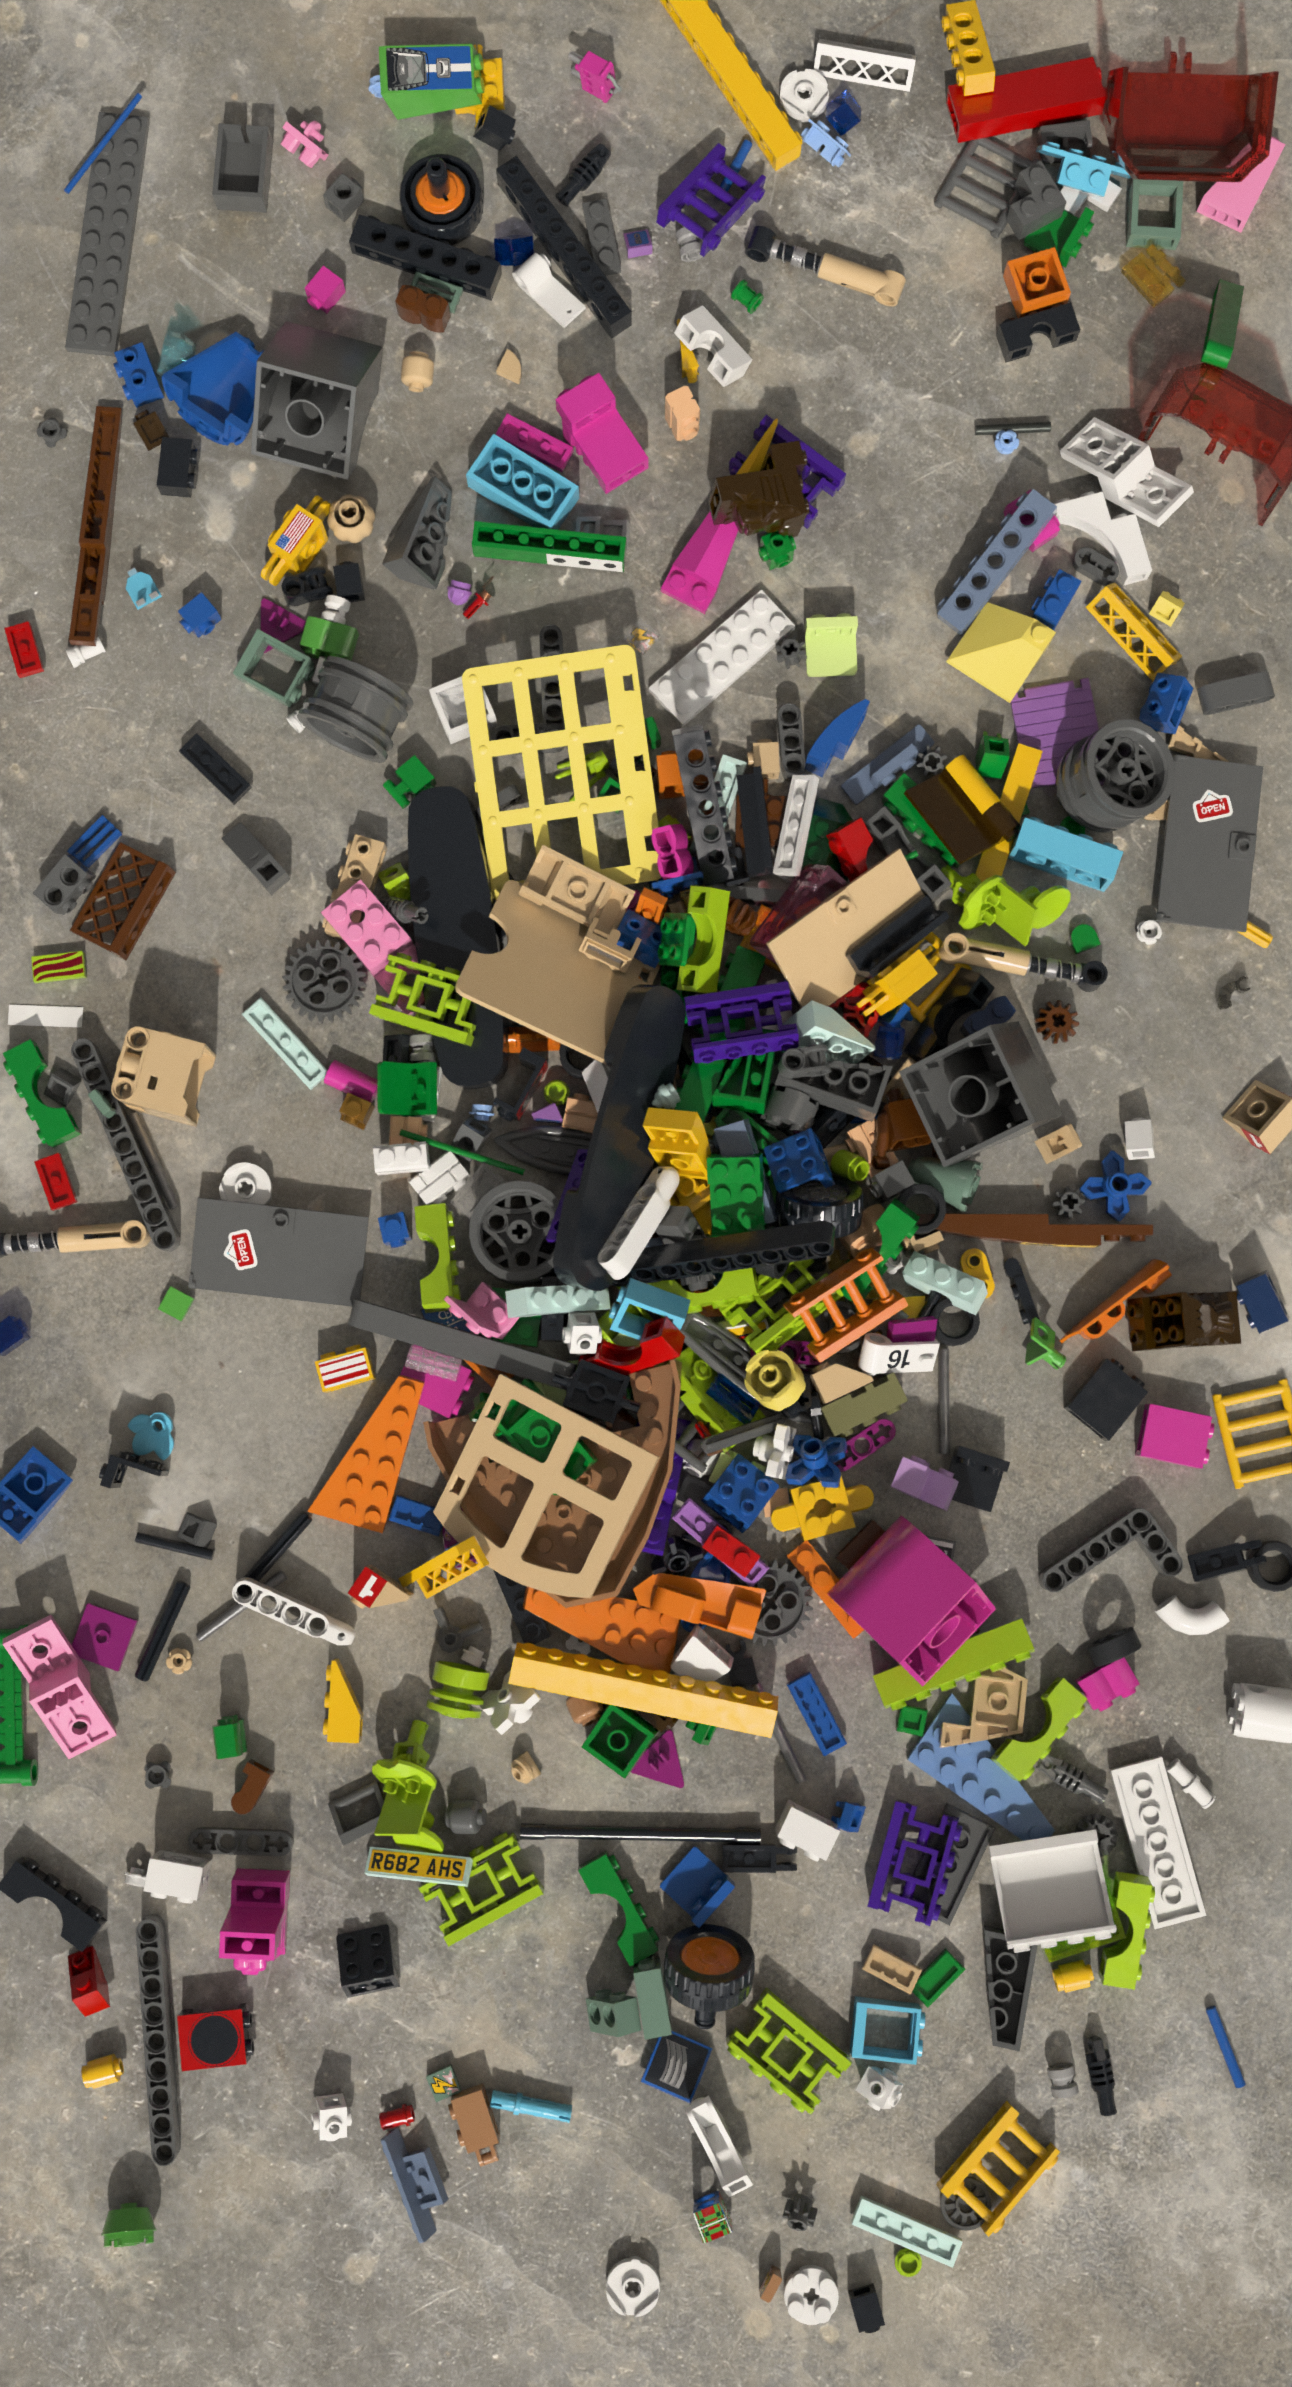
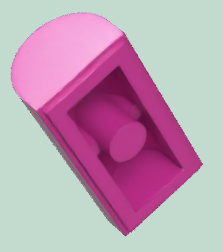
M337 1060L331 1063L324 1079L326 1085L345 1094L350 1093L373 1103L377 1095V1079Z

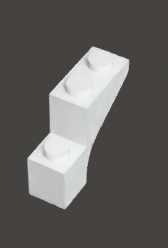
M707 2096L695 2099L691 2105L684 2109L714 2167L721 2187L728 2197H731L751 2187L753 2183L742 2156L734 2146L724 2118L711 2098Z

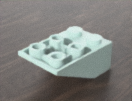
M813 1000L783 1023V1025L796 1023L799 1033L798 1048L817 1044L827 1045V1051L825 1052L827 1061L833 1062V1060L844 1061L843 1063L857 1064L875 1050V1046L835 1010Z

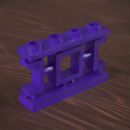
M767 414L753 433V438L758 442L774 421ZM778 423L771 442L779 444L800 441L801 449L805 450L807 455V465L804 466L802 471V493L807 496L806 498L809 502V514L806 515L804 520V527L808 529L811 526V522L818 515V510L811 505L822 490L833 497L836 491H839L844 485L846 473ZM739 451L729 461L728 470L731 475H736L747 459ZM810 471L821 478L814 488L804 482L809 476Z
M788 981L684 997L688 1026L698 1024L702 1026L703 1037L691 1039L695 1063H711L715 1060L737 1059L748 1055H763L768 1052L787 1051L799 1047V1033L796 1023L783 1025L780 1013L792 1010ZM773 1007V1015H759L758 1009ZM721 1015L722 1022L707 1024L706 1017ZM753 1016L755 1029L730 1032L728 1020ZM776 1025L777 1032L763 1034L762 1027ZM724 1033L725 1040L710 1041L711 1034Z
M897 1799L867 1907L876 1910L882 1909L889 1913L892 1901L896 1900L918 1907L915 1921L930 1926L932 1920L938 1921L942 1905L937 1904L939 1894L945 1895L949 1880L944 1878L947 1867L952 1868L956 1852L951 1851L953 1841L959 1842L963 1826L958 1825L960 1818L951 1817L947 1814H943L940 1826L917 1820L915 1815L918 1805ZM905 1812H908L910 1814L907 1824L920 1828L916 1842L903 1838L901 1847L897 1848L896 1845ZM946 1825H950L951 1828L941 1862L937 1860L940 1849L928 1846L927 1842L930 1831L944 1835ZM907 1847L932 1854L926 1879L901 1871ZM892 1864L895 1865L893 1877L905 1880L906 1882L902 1894L889 1891L887 1899L884 1901L882 1897ZM933 1877L937 1881L928 1914H925L923 1911L926 1902L913 1898L916 1884L929 1888Z

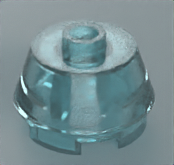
M168 330L161 348L162 351L156 374L162 376L167 371L195 356L196 343L179 330L177 333Z

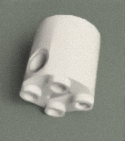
M1234 1683L1232 1686L1234 1708L1229 1707L1227 1715L1228 1723L1232 1724V1735L1243 1738L1292 1743V1689Z

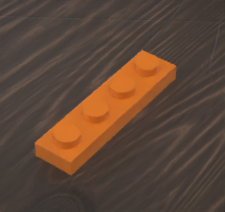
M803 1541L786 1555L800 1574L805 1577L808 1584L849 1635L854 1639L864 1630L827 1594L839 1579L809 1541Z

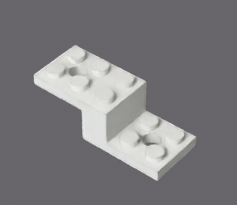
M1095 417L1060 450L1063 459L1098 477L1105 499L1157 527L1164 523L1194 493L1192 485L1155 467L1148 444ZM1093 446H1100L1096 449H1091ZM1162 495L1157 499H1151L1153 496Z

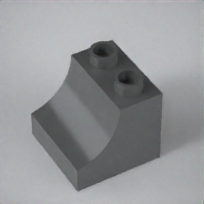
M285 321L257 360L251 454L348 480L357 466L366 421L379 391L383 347Z
M1019 1021L989 1025L899 1071L943 1167L953 1165L993 1146L1017 1138L1063 1115Z

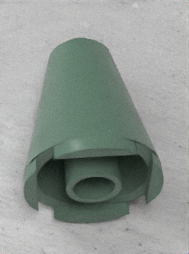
M918 1156L916 1160H911L908 1171L916 1184L933 1186L941 1192L947 1203L963 1212H967L966 1203L972 1204L981 1178L976 1176L977 1169L982 1170L983 1163L962 1160L953 1165L943 1167L939 1158Z

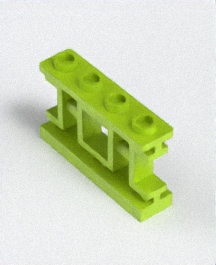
M397 952L396 956L388 954L387 960H389V963L386 965L385 970L396 974L389 998L376 994V1003L371 1005L369 1014L376 1018L472 1046L474 1040L472 1034L476 1026L465 1022L471 1001L464 997L461 1002L451 999L455 987L445 983L446 980L457 982L460 971L445 967L444 971L435 968L436 964L426 960H421L419 964L411 961V956ZM400 965L427 973L428 977L417 974L413 987L404 985L407 972L397 967ZM424 983L444 989L437 1013L417 1007ZM400 994L408 996L410 998L406 1009L416 1013L415 1017L385 1008V1004L396 1007ZM447 1009L457 1011L454 1024L464 1029L460 1031L432 1022L433 1018L444 1021Z
M813 1259L790 1262L786 1272L779 1279L759 1275L757 1281L760 1296H755L754 1301L739 1304L738 1300L728 1302L727 1307L719 1308L724 1318L732 1327H735L744 1320L753 1330L744 1340L755 1354L764 1350L776 1351L806 1326L800 1315L794 1318L785 1307L775 1314L765 1301L783 1287L793 1296L807 1284L812 1286L828 1276L825 1273L818 1280L811 1276L806 1268L814 1263ZM794 1269H797L802 1276L790 1284L785 1277ZM841 1289L831 1294L835 1302L844 1296ZM822 1300L809 1308L814 1319L827 1309ZM756 1301L761 1309L749 1317L744 1310ZM769 1316L774 1324L762 1332L757 1325Z
M504 1832L492 1839V1845L486 1848L480 1845L469 1852L470 1857L473 1859L470 1877L486 1870L497 1891L475 1904L465 1886H458L460 1892L448 1898L442 1886L434 1890L430 1889L438 1883L423 1882L420 1884L418 1889L423 1894L425 1901L427 1902L438 1896L449 1916V1919L439 1925L448 1947L544 1893V1888L540 1880L537 1879L535 1872L533 1871L522 1877L511 1857L512 1854L521 1850V1845L518 1843L514 1832L510 1835ZM510 1845V1848L502 1851V1856L507 1866L495 1872L489 1860L478 1864V1861ZM513 1875L519 1888L530 1883L524 1889L498 1902V1899L506 1894L501 1884L502 1880ZM466 1902L472 1914L480 1909L483 1910L481 1913L451 1929L450 1926L459 1920L453 1909L457 1905Z
M766 1987L760 1994V1999L753 2005L754 2010L762 2015V2017L747 2035L736 2027L733 2033L726 2038V2043L729 2046L727 2050L736 2059H745L750 2064L748 2068L760 2078L764 2075L770 2080V2087L778 2094L782 2095L785 2093L792 2099L790 2103L798 2111L803 2113L806 2110L811 2115L814 2112V2107L821 2102L820 2096L813 2091V2088L827 2070L839 2079L843 2070L846 2071L852 2064L850 2056ZM767 2006L790 2025L793 2031L785 2024L781 2026L775 2035L764 2026L772 2015L765 2007ZM785 2035L804 2050L789 2070L770 2055ZM756 2036H759L767 2043L760 2053L761 2058L767 2064L763 2063L738 2041L740 2040L749 2047ZM809 2041L832 2060L835 2065L825 2059L818 2069L815 2070L806 2062L814 2053L813 2048L807 2042ZM801 2071L809 2078L802 2088L803 2093L809 2099H806L780 2076L782 2075L791 2082L796 2074Z

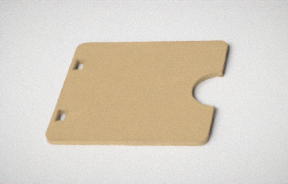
M514 880L507 881L489 915L505 931L507 946L502 951L494 954H483L472 950L456 982V992L472 1002L606 1064L604 1051L627 992L633 986L639 984L652 985L660 967L659 962L654 969L633 957L626 973L614 971L608 965L596 959L587 958L584 953L578 950L589 927L544 904L540 906L518 895L523 884ZM641 971L649 974L646 982L638 978Z

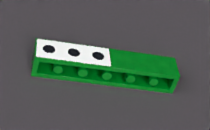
M480 521L474 522L472 538L474 557L624 572L627 549L626 537Z

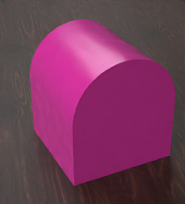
M901 1515L827 1592L921 1686H924L996 1610L978 1584L919 1529Z

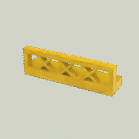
M1115 582L1107 585L1086 606L1088 611L1152 681L1155 680L1157 673H1163L1182 657ZM1102 598L1110 604V614H1102L1095 607ZM1115 618L1123 619L1127 623V633H1119L1115 629ZM1132 637H1140L1144 642L1143 651H1135L1132 648ZM1149 656H1157L1163 663L1156 672L1148 665Z
M472 1536L398 1579L403 1588L417 1581L426 1599L489 1565V1562L475 1536ZM470 1550L478 1564L470 1560ZM455 1561L462 1564L461 1571L455 1568ZM441 1569L447 1572V1579L441 1576ZM425 1576L433 1580V1590Z

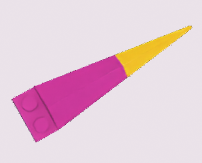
M778 419L772 422L736 474L761 470L775 433ZM709 512L672 564V568L660 591L706 614L718 591L738 534L735 522L726 525H714L711 512Z

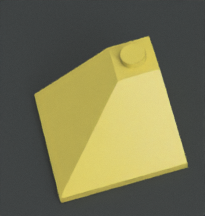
M987 602L946 662L1010 703L1050 645L1056 632L1035 618Z

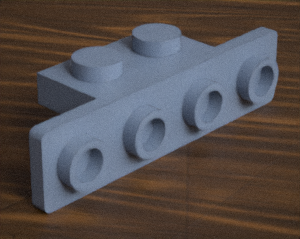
M917 725L841 785V789L855 805H858L882 785L886 787L896 779L895 775L900 771L910 769L919 757L918 752L924 753L927 751L926 745H929L931 748L934 745V740L921 725Z
M395 2128L381 2138V2144L401 2194L403 2205L410 2218L412 2229L416 2234L418 2242L423 2243L436 2232V2226L429 2208L444 2204L449 2198L430 2148L427 2147L408 2153L399 2129Z

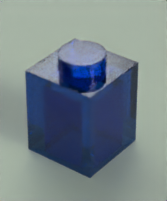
M8 1316L0 1322V1356H6L30 1339V1336L27 1334L29 1328L22 1318L17 1319V1317Z

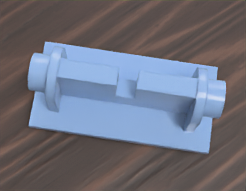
M809 119L808 121L812 124V127L803 130L801 134L803 141L816 152H818L822 145L826 146L820 155L832 166L840 167L845 160L843 158L844 154L846 153L849 157L851 156L846 150L849 145L839 136L833 139L827 134L830 129L820 120L814 123Z

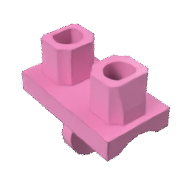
M315 120L309 124L303 121L300 127L305 131L301 133L286 121L282 128L287 132L280 144L293 154L301 143L306 146L298 159L310 168L317 163L319 158L325 161L329 154L313 142L315 139L321 142L324 138L320 134L321 124Z

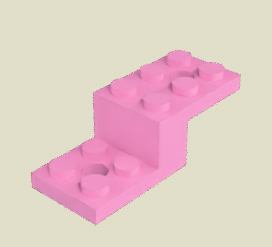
M359 880L321 912L388 995H390L396 974L385 970L386 965L389 963V960H387L388 954L396 956L397 952L411 956V961L418 963L416 947L411 938L362 880ZM356 910H361L365 913V918L360 923L351 921V914ZM400 965L397 967L407 972L406 976L409 974L420 975V972ZM423 989L417 1007H421L425 1003ZM400 994L397 1002L398 1007L405 1014L411 1015L413 1012L406 1009L410 997Z
M52 1615L3 1638V1646L29 1683V1702L68 1759L117 1735L115 1726L91 1692L90 1672ZM37 1645H43L47 1647V1650L43 1653H36L33 1651V1648ZM78 1721H83L87 1724L82 1729L73 1727V1724Z

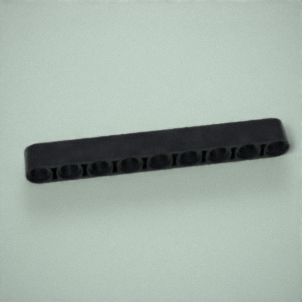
M815 1221L646 1247L631 1271L622 1279H614L611 1285L626 1287L630 1278L647 1284L827 1257L834 1252L835 1226L828 1221Z

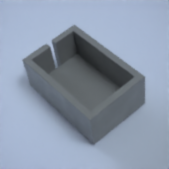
M219 123L212 191L217 210L267 213L273 148L269 127L246 125V133L249 139V143H246L241 125Z

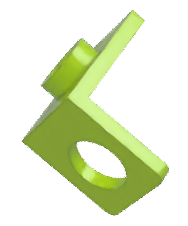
M400 862L379 872L378 876L389 896L411 901L409 877ZM394 871H397L396 874H394V875H392V876H390V877H387L388 874H390V873H392V872H394Z

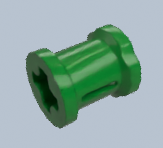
M742 280L733 290L731 299L734 301L738 300L747 308V312L752 314L760 306L764 296L761 293L757 294L748 286L746 280Z

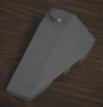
M436 476L430 479L393 538L382 563L399 579L433 590L437 589L445 569L446 560L443 559V548L447 545L448 537L445 536L446 522L450 520L452 491Z

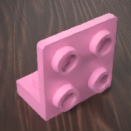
M481 1282L467 1302L448 1295L444 1298L450 1305L448 1309L458 1318L463 1317L467 1321L465 1325L476 1334L481 1332L489 1339L493 1336L503 1340L520 1318H508L506 1301L484 1282Z

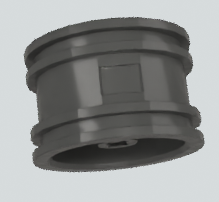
M326 657L323 662L324 668H321L317 675L320 682L312 698L305 699L303 703L304 709H301L297 715L298 720L312 733L333 746L359 758L384 763L388 757L387 751H390L394 745L391 737L398 723L406 720L408 716L407 711L411 710L414 704L412 698L398 685L365 666L340 657Z
M1130 719L1116 720L1106 724L1092 735L1081 739L1066 750L1057 768L1056 786L1058 796L1064 809L1079 825L1091 831L1102 833L1114 832L1139 818L1149 815L1165 804L1175 782V766L1168 745L1154 729L1140 721Z
M529 1181L503 1183L491 1189L480 1199L470 1219L469 1237L471 1247L477 1259L491 1275L512 1285L527 1286L542 1282V1276H552L555 1273L553 1266L554 1251L550 1255L541 1252V1249L546 1241L559 1199L548 1189ZM525 1198L527 1207L511 1209L512 1199ZM531 1199L539 1201L540 1203L533 1206ZM505 1203L504 1208L499 1207L501 1204ZM541 1212L550 1215L548 1224L540 1226L535 1222L536 1216ZM495 1216L504 1218V1225L500 1229H493L490 1225L492 1218ZM523 1228L526 1233L523 1234V1239H519L518 1236L515 1235L519 1233V1229ZM484 1232L490 1236L486 1241H484ZM497 1242L505 1254L493 1259L487 1250ZM526 1253L530 1256V1262L527 1266L520 1267L516 1264V1257L519 1254ZM538 1258L545 1260L542 1264L538 1265ZM508 1261L509 1269L500 1264Z

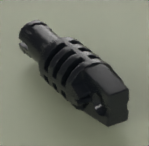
M599 143L569 174V181L556 194V198L560 202L563 200L562 204L568 207L574 197L580 191L586 190L602 172L611 156V152L603 144Z
M1092 2036L1086 2038L1088 2054H1085L1091 2088L1097 2094L1100 2115H1115L1117 2110L1112 2091L1115 2086V2080L1113 2078L1109 2051L1104 2049L1102 2038Z

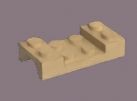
M542 845L518 895L540 906L544 904L587 927H590L594 917L599 918L593 933L607 939L611 930L618 928L635 891Z

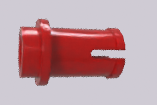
M402 2104V2108L379 2113L381 2128L385 2131L403 2124L410 2126L411 2122L415 2121L412 2105Z

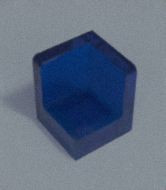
M846 89L827 105L826 118L839 135L843 136L861 121V107Z
M510 235L494 238L495 259L501 265H521L534 254L533 236Z
M879 1026L876 1033L874 1056L899 1060L903 1052L905 1029Z

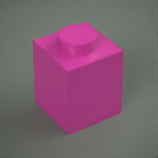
M324 265L305 287L308 298L307 302L315 310L321 309L326 314L329 313L346 292L343 280Z

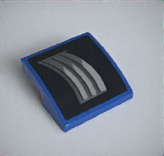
M672 2031V2035L658 2037L640 2082L687 2103H691L712 2048Z

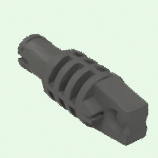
M383 896L378 899L398 922L410 923L413 921L418 924H424L428 920V913H425L427 909L415 906L410 900L391 896Z
M1047 1755L1042 1760L1039 1759L1036 1769L1074 1794L1082 1793L1099 1804L1105 1801L1106 1797L1104 1795L1108 1794L1109 1789L1089 1779L1087 1773L1070 1763Z

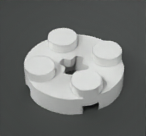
M812 69L790 72L781 83L780 106L790 117L801 120L804 123H809V119L813 120V118L818 117L827 107L829 90L826 79L819 72ZM805 91H808L809 98H801L799 92L804 93Z
M242 1162L231 1166L224 1173L219 1186L222 1200L267 1205L272 1199V1181L268 1173L259 1166ZM243 1182L253 1186L249 1195L245 1193L240 1194L239 1189L243 1187Z
M632 2256L619 2261L611 2268L606 2279V2294L609 2304L617 2313L624 2316L627 2314L640 2317L650 2312L658 2301L660 2292L659 2276L649 2262L642 2260L638 2256ZM629 2281L639 2283L638 2293L626 2291Z
M804 2265L799 2268L800 2270L795 2271L793 2275L791 2274L787 2278L784 2286V2300L789 2315L807 2325L826 2323L830 2320L838 2305L839 2295L836 2283L824 2268L817 2265ZM810 2288H814L815 2294L818 2295V2298L813 2299V2301H808L807 2297L803 2296L804 2292L808 2293L810 2291Z

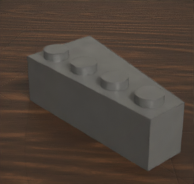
M792 1059L785 1061L790 1068L798 1067L797 1063ZM827 1061V1065L831 1067L829 1074L789 1079L778 1073L774 1086H777L781 1091H785L786 1087L798 1090L809 1095L810 1101H818L819 1104L872 1122L877 1114L893 1066L883 1065L881 1067L871 1066L866 1063L850 1064L843 1063L844 1061Z
M984 1925L992 2045L1020 2052L1037 1945L1030 1946L1029 1951L1014 1953V1949H1007L1004 1929Z

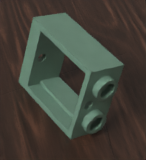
M1147 176L1133 178L1128 197L1126 247L1176 250L1181 239L1184 181H1177L1173 178H1165L1163 180L1151 179ZM1139 195L1174 197L1172 228L1138 226Z
M257 629L233 674L238 680L290 708L293 703H297L302 695L301 688L305 681H309L313 676L315 664L310 657ZM268 646L302 664L285 696L251 678Z
M650 1955L634 1964L633 1971L645 2040L672 2035L660 1958H654V1955Z

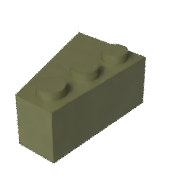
M893 1372L821 1407V1413L832 1436L839 1435L840 1438H844L854 1433L853 1427L861 1423L866 1427L878 1421L877 1416L884 1412L887 1415H891L901 1410L900 1405L907 1402L908 1399Z

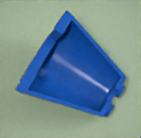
M237 332L227 336L162 375L164 391L169 401L174 400L180 408L177 411L179 415L201 435L226 446L230 443L235 445L241 444L248 436L252 426L256 366L258 358L263 353V351L259 352L254 349L255 345L249 338L243 337Z

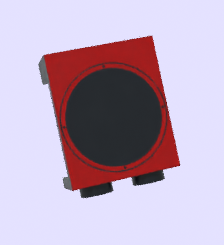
M524 1047L518 1056L520 1063L534 1072L515 1107L498 1098H495L493 1102L498 1115L510 1122L513 1119L520 1121L548 1069L545 1058Z
M241 2003L235 2009L193 2013V2009H186L177 2015L182 2071L246 2065L251 2055H254L253 2038L249 2039L248 2028L252 2027L251 2011H247L246 2003Z

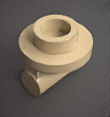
M528 1751L521 1754L511 1763L513 1777L524 1784L529 1783L532 1779L542 1774Z

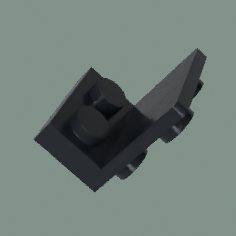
M955 1446L948 1471L954 1473L953 1479H956L959 1483L952 1500L991 1512L1003 1472L1008 1471L1010 1462L963 1446Z
M387 1924L336 1936L341 1987L347 1998L400 1987L399 1975L394 1968L390 1928Z

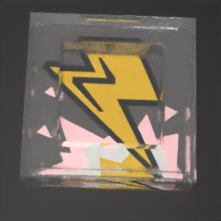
M640 618L624 636V640L644 655L660 637V633Z

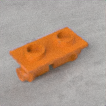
M509 1027V1053H520L523 1047L531 1052L559 1051L561 1043L530 1028Z

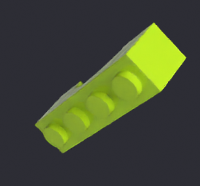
M690 886L687 912L691 914L695 921L697 941L695 949L688 958L686 965L679 968L677 990L702 994L717 992L730 891L712 887Z
M446 1203L414 1207L416 1232L420 1240L431 1243L439 1251V1259L435 1269L428 1276L420 1280L422 1306L425 1313L449 1311L450 1305L444 1300L447 1295L461 1300L459 1284L455 1285L454 1276L459 1275L457 1260H453L452 1251H457L455 1235L451 1236L450 1227L455 1226L453 1211H448Z
M755 1268L724 1272L720 1282L713 1289L703 1293L686 1291L677 1279L648 1283L651 1286L689 1299L690 1304L687 1314L703 1311L702 1307L712 1305L713 1309L727 1307L728 1302L738 1300L739 1304L754 1301L755 1296H760Z
M1056 1677L1040 1697L1044 1704L1046 1715L1041 1731L1035 1737L1026 1741L1006 1738L990 1758L1013 1780L1019 1782L1022 1779L1027 1780L1034 1772L1035 1768L1033 1765L1038 1759L1042 1760L1049 1754L1052 1749L1050 1745L1055 1738L1060 1739L1067 1732L1069 1721L1072 1718L1076 1719L1085 1709L1083 1704L1087 1698L1062 1677Z
M1116 1871L1112 1899L1115 1906L1128 1916L1129 1925L1125 1936L1120 1942L1111 1947L1103 1948L1099 1977L1103 1985L1135 1990L1136 1980L1140 1981L1142 1976V1965L1139 1963L1141 1955H1144L1146 1952L1144 1933L1145 1929L1150 1927L1151 1914L1148 1912L1149 1903H1153L1155 1899V1887L1152 1886L1148 1876Z

